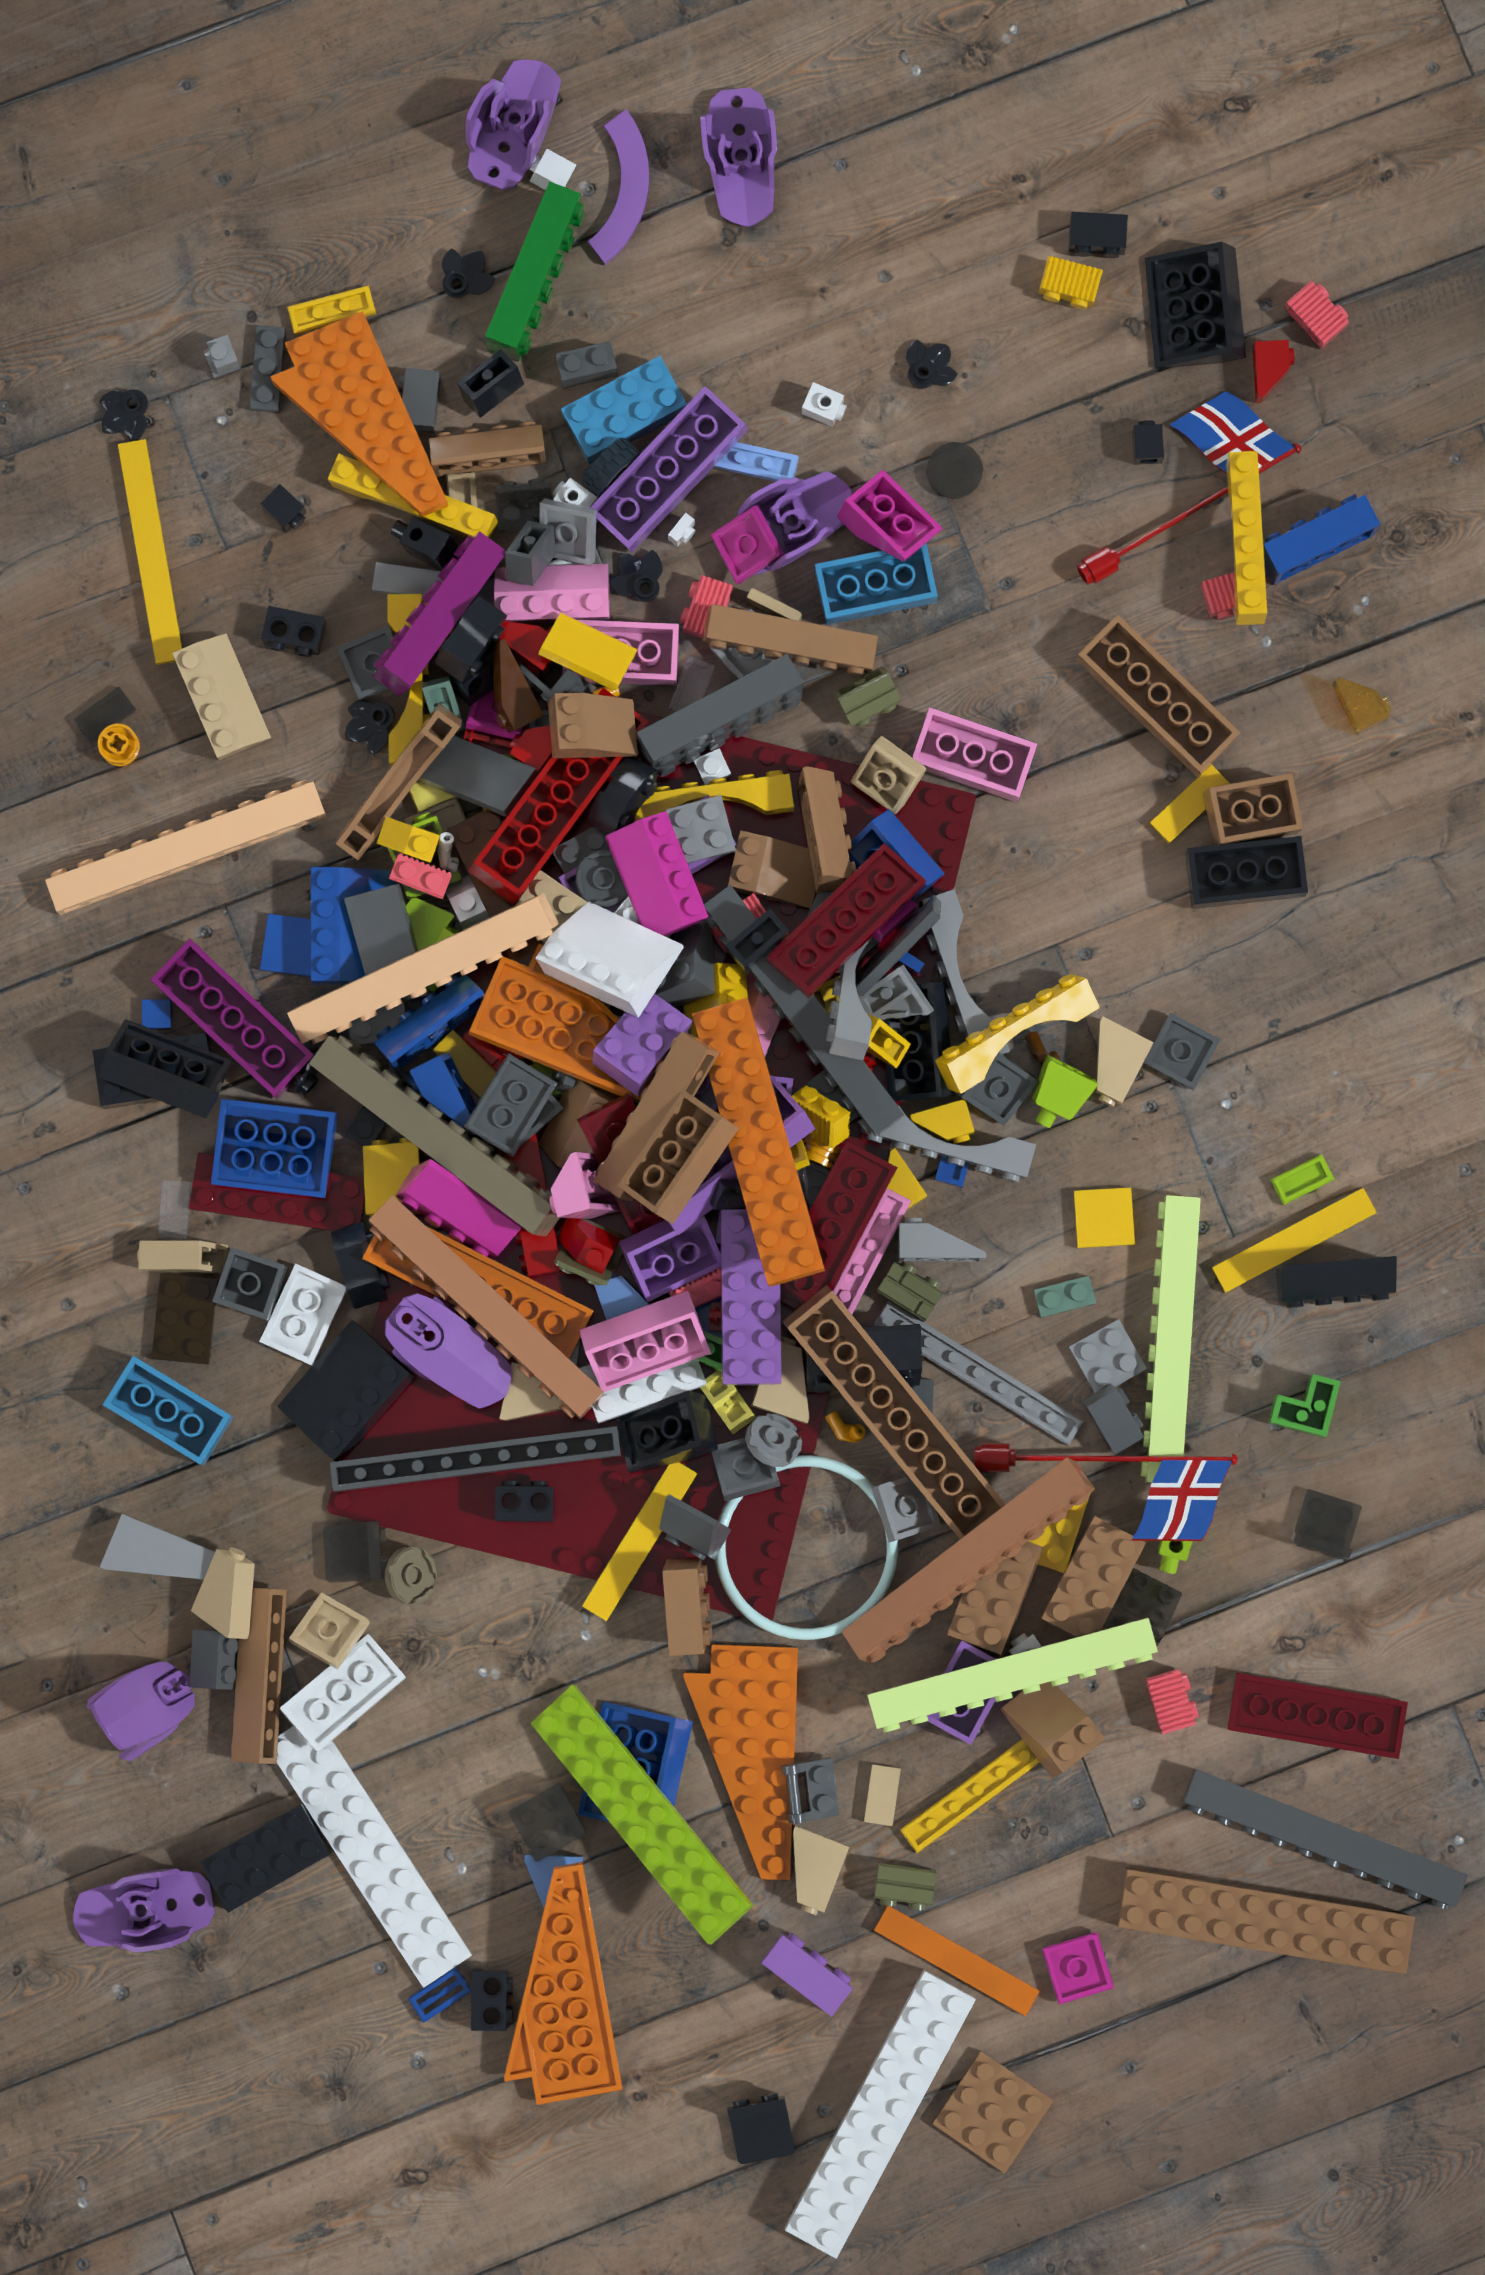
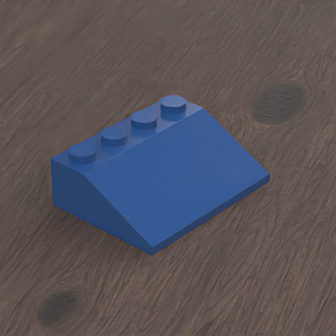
M311 867L312 985H346L365 976L344 898L397 884L396 881L389 879L391 871L345 867Z
M458 974L452 977V981L444 984L447 987L438 995L436 992L431 993L422 1000L424 1004L415 1012L413 1009L408 1010L399 1018L401 1022L392 1029L390 1026H387L376 1035L378 1040L374 1042L375 1046L395 1072H398L478 1012L485 994L467 975L462 977Z
M221 1099L211 1184L325 1198L335 1142L338 1112Z
M603 1701L600 1716L666 1798L675 1806L693 1721ZM583 1789L578 1815L609 1822Z

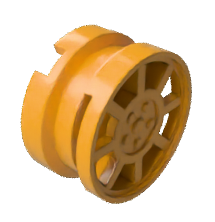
M112 724L100 733L98 749L109 764L122 767L131 764L137 758L140 751V742L130 727L124 724Z
M811 1135L805 1136V1149L809 1161L831 1170L842 1149L837 1146L829 1149V1146L816 1141V1138H812Z

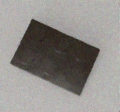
M160 1274L152 1360L210 1365L216 1307L212 1300L218 1286V1279Z

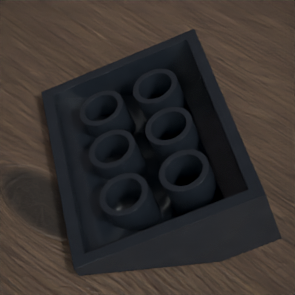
M1217 242L1145 258L1156 369L1218 364L1246 358L1235 247L1225 242Z
M352 1320L277 1407L333 1461H343L413 1381L416 1375Z

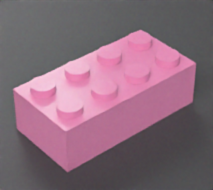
M578 620L638 649L620 684L677 686L679 624ZM563 666L562 676H563V674H564V673L567 671V669H568V668H566V667H564V666ZM580 675V676L584 677L585 679H587L588 681H590L591 683H597V682H595V681H593V680H591V679H589V678H587V677H585V676H583V675Z
M929 707L912 758L926 767L925 772L1018 803L1037 744Z

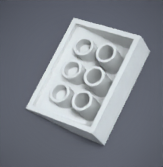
M587 902L549 936L535 959L546 975L639 1018L684 946L598 905Z

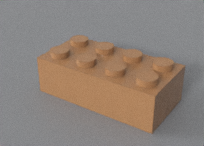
M683 1090L617 1186L652 1212L674 1224L739 1127Z
M1093 1516L1040 1619L1074 1637L1101 1631L1146 1542L1132 1541L1133 1536Z
M1029 1541L1021 1546L1022 1549L1017 1555L1004 1559L998 1564L999 1567L995 1572L987 1576L983 1575L976 1581L974 1588L966 1593H962L947 1635L1004 1656L1043 1547Z

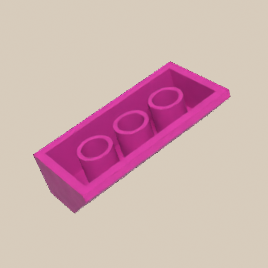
M667 811L640 819L605 836L641 926L666 937L696 927L709 917Z
M431 1159L413 1167L395 1195L408 1210L417 1211L425 1216L424 1220L428 1224L436 1228L441 1227L448 1232L449 1238L461 1244H466L472 1250L490 1259L498 1256L522 1228L521 1225L474 1189Z

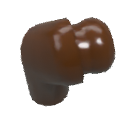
M1037 1031L1030 1032L1025 1036L1032 1056L1041 1065H1043L1047 1054L1060 1060L1057 1051L1046 1052Z

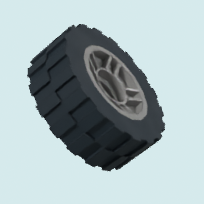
M625 437L620 438L603 451L588 468L583 476L582 484L599 499L641 453Z

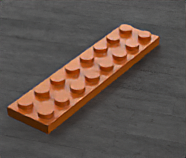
M427 1227L570 1360L581 1338L579 1330L587 1327L594 1313L593 1310ZM373 1236L362 1258L363 1260L441 1298L433 1290L435 1287L434 1283L428 1278L425 1281L420 1279L411 1270L414 1265L407 1258L401 1261L390 1250L393 1247L386 1239L381 1242ZM449 1297L445 1300L451 1303L452 1305L456 1306V1304Z

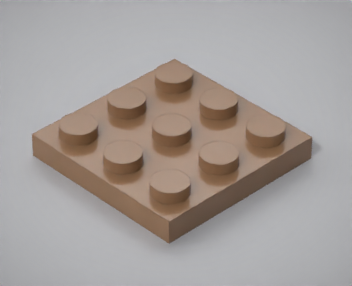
M980 2051L932 2124L1005 2174L1053 2103V2099L983 2051Z

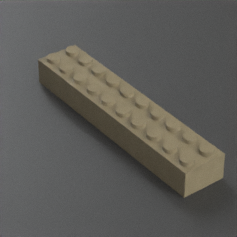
M341 1035L339 1038L328 1036L309 1064L531 1234L547 1236L560 1218L551 1209L549 1199L552 1193L550 1190L545 1191L537 1187L540 1183L537 1179L528 1173L523 1174L520 1171H516L517 1164L506 1156L495 1155L493 1153L495 1148L483 1139L473 1138L470 1136L471 1133L455 1121L449 1120L448 1115L434 1105L428 1104L420 1092L417 1093L414 1089L404 1085L406 1080L399 1074L382 1069L384 1063L371 1054L368 1056L363 1052L361 1053L362 1047L351 1038L346 1039Z

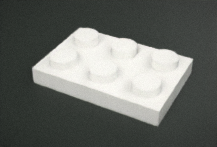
M295 1263L259 1342L312 1366L347 1292L346 1287Z

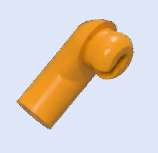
M837 1410L825 1417L838 1440L857 1443L865 1437L866 1430L861 1424L844 1423Z

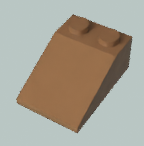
M554 693L548 702L552 758L627 757L638 755L633 699L589 693Z
M740 830L728 886L731 885L737 893L746 895L754 893L759 898L811 909L816 888L809 849L768 836Z
M1050 1681L1039 1684L1041 1689L1039 1691L1024 1694L1022 1691L1000 1708V1710L1049 1775L1054 1778L1065 1772L1104 1741L1105 1738L1089 1716L1057 1686L1052 1687Z

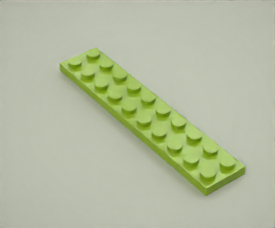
M571 1685L531 1722V1725L707 1944H713L754 1906L576 1685Z

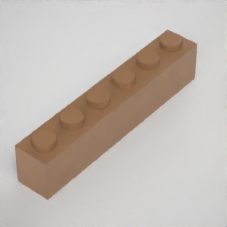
M712 604L707 608L702 642L709 643L710 648L726 650V646L737 648V653L744 655H754V652L765 654L764 657L770 660H777L787 654L792 659V663L808 666L809 662L820 664L819 668L823 670L836 671L837 668L847 669V673L850 675L864 676V673H868L873 669L878 636Z
M682 1031L674 1038L668 1055L656 1068L654 1079L643 1090L641 1101L636 1109L629 1114L626 1120L627 1125L621 1135L613 1141L612 1150L607 1159L599 1165L594 1182L620 1199L633 1201L634 1198L617 1185L681 1092L685 1090L695 1096L720 1052L694 1035Z
M253 1588L249 1636L247 1639L238 1640L231 1762L277 1764L287 1590Z

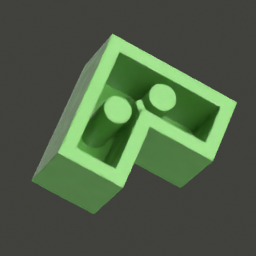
M1315 1374L1309 1375L1303 1401L1278 1394L1274 1396L1267 1424L1319 1438H1326L1341 1381Z

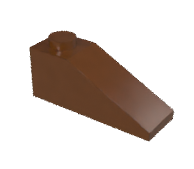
M504 638L492 644L494 708L497 711L495 717L499 726L502 729H506L507 733L538 719L544 714Z

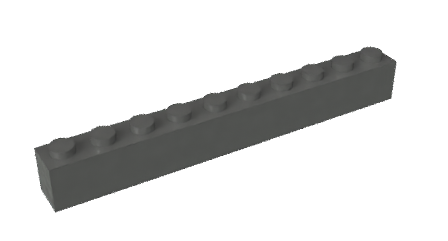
M731 885L704 904L709 916L705 921L711 929L716 926L721 932L722 936L719 939L725 948L727 944L757 920ZM777 946L773 947L744 973L746 975L749 972L752 973L757 980L754 986L763 997L768 995L774 1002V1005L771 1006L774 1013L780 1020L786 1018L792 1026L788 1030L797 1043L801 1041L805 1043L809 1049L805 1052L815 1066L820 1063L826 1071L823 1077L832 1089L835 1087L839 1088L844 1095L840 1098L850 1112L855 1110L861 1119L858 1123L867 1135L872 1132L877 1137L903 1118L904 1113L863 1060L829 1054L831 1042L826 1041L829 1024L833 1025L832 1018H829V1014L814 994L808 999L766 961L767 956Z
M616 1426L331 1462L330 1470L333 1492H342L621 1456L618 1427Z
M1197 1769L1193 1770L1182 1800L1188 1803L1187 1810L1203 1815L1205 1810L1214 1813V1820L1228 1826H1230L1231 1821L1242 1824L1241 1831L1257 1836L1259 1831L1270 1835L1268 1841L1283 1847L1286 1842L1297 1846L1295 1852L1308 1857H1312L1313 1852L1324 1856L1322 1862L1337 1868L1340 1863L1351 1867L1349 1873L1362 1878H1366L1367 1873L1378 1877L1376 1883L1391 1889H1393L1394 1884L1405 1888L1404 1894L1419 1900L1421 1895L1432 1898V1905L1445 1910L1448 1909L1449 1905L1457 1907L1468 1877L1467 1874Z

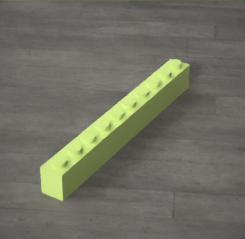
M1166 1195L1164 1202H1159L1158 1219H1163L1162 1230H1157L1156 1247L1161 1248L1160 1259H1155L1154 1276H1159L1158 1288L1153 1287L1152 1304L1157 1305L1156 1316H1151L1150 1333H1155L1154 1345L1149 1344L1148 1362H1153L1152 1373H1147L1146 1390H1151V1401L1145 1402L1144 1419H1149V1431H1143L1144 1438L1142 1442V1447L1147 1448V1456H1184L1201 1198ZM1141 1462L1140 1474L1145 1477V1483L1153 1482L1161 1462Z
M1149 1618L867 1694L876 1729L882 1728L885 1733L900 1729V1722L910 1720L911 1724L915 1725L929 1721L927 1715L938 1712L940 1717L957 1713L955 1707L967 1705L969 1710L984 1706V1699L995 1697V1701L999 1702L1013 1698L1011 1692L1023 1689L1024 1694L1041 1690L1039 1684L1051 1681L1053 1687L1068 1683V1676L1079 1674L1080 1679L1097 1675L1095 1669L1107 1666L1108 1671L1125 1667L1123 1661L1135 1658L1136 1664L1152 1660V1653H1156L1158 1650Z

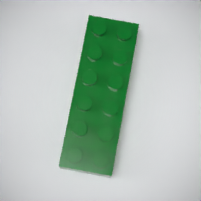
M549 181L486 332L485 339L488 350L496 353L502 349L510 359L518 362L522 354L525 356L528 354L532 343L530 339L532 329L537 330L543 316L541 314L543 303L548 304L553 293V288H551L554 278L558 279L564 266L562 262L564 252H570L575 237H572L575 226H581L585 216L581 193Z

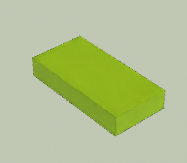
M1321 1154L1270 1181L1282 1205H1285L1335 1179Z

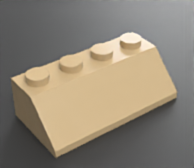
M227 634L197 642L172 653L218 760L271 739Z

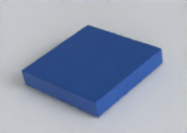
M268 914L260 971L311 978V919Z

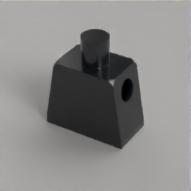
M412 518L409 524L397 520L393 525L391 535L400 539L399 543L405 551L441 571L453 557L456 559L454 552L458 546L449 534L415 518Z

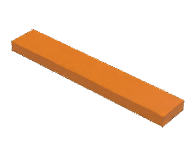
M891 1906L885 1908L874 1928V1931L1024 2016L1027 2015L1040 1992L1033 1986Z

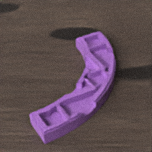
M627 109L604 125V129L610 136L619 157L621 185L611 216L600 231L588 241V244L605 266L621 252L635 232L643 216L649 191V164L646 147L641 133Z

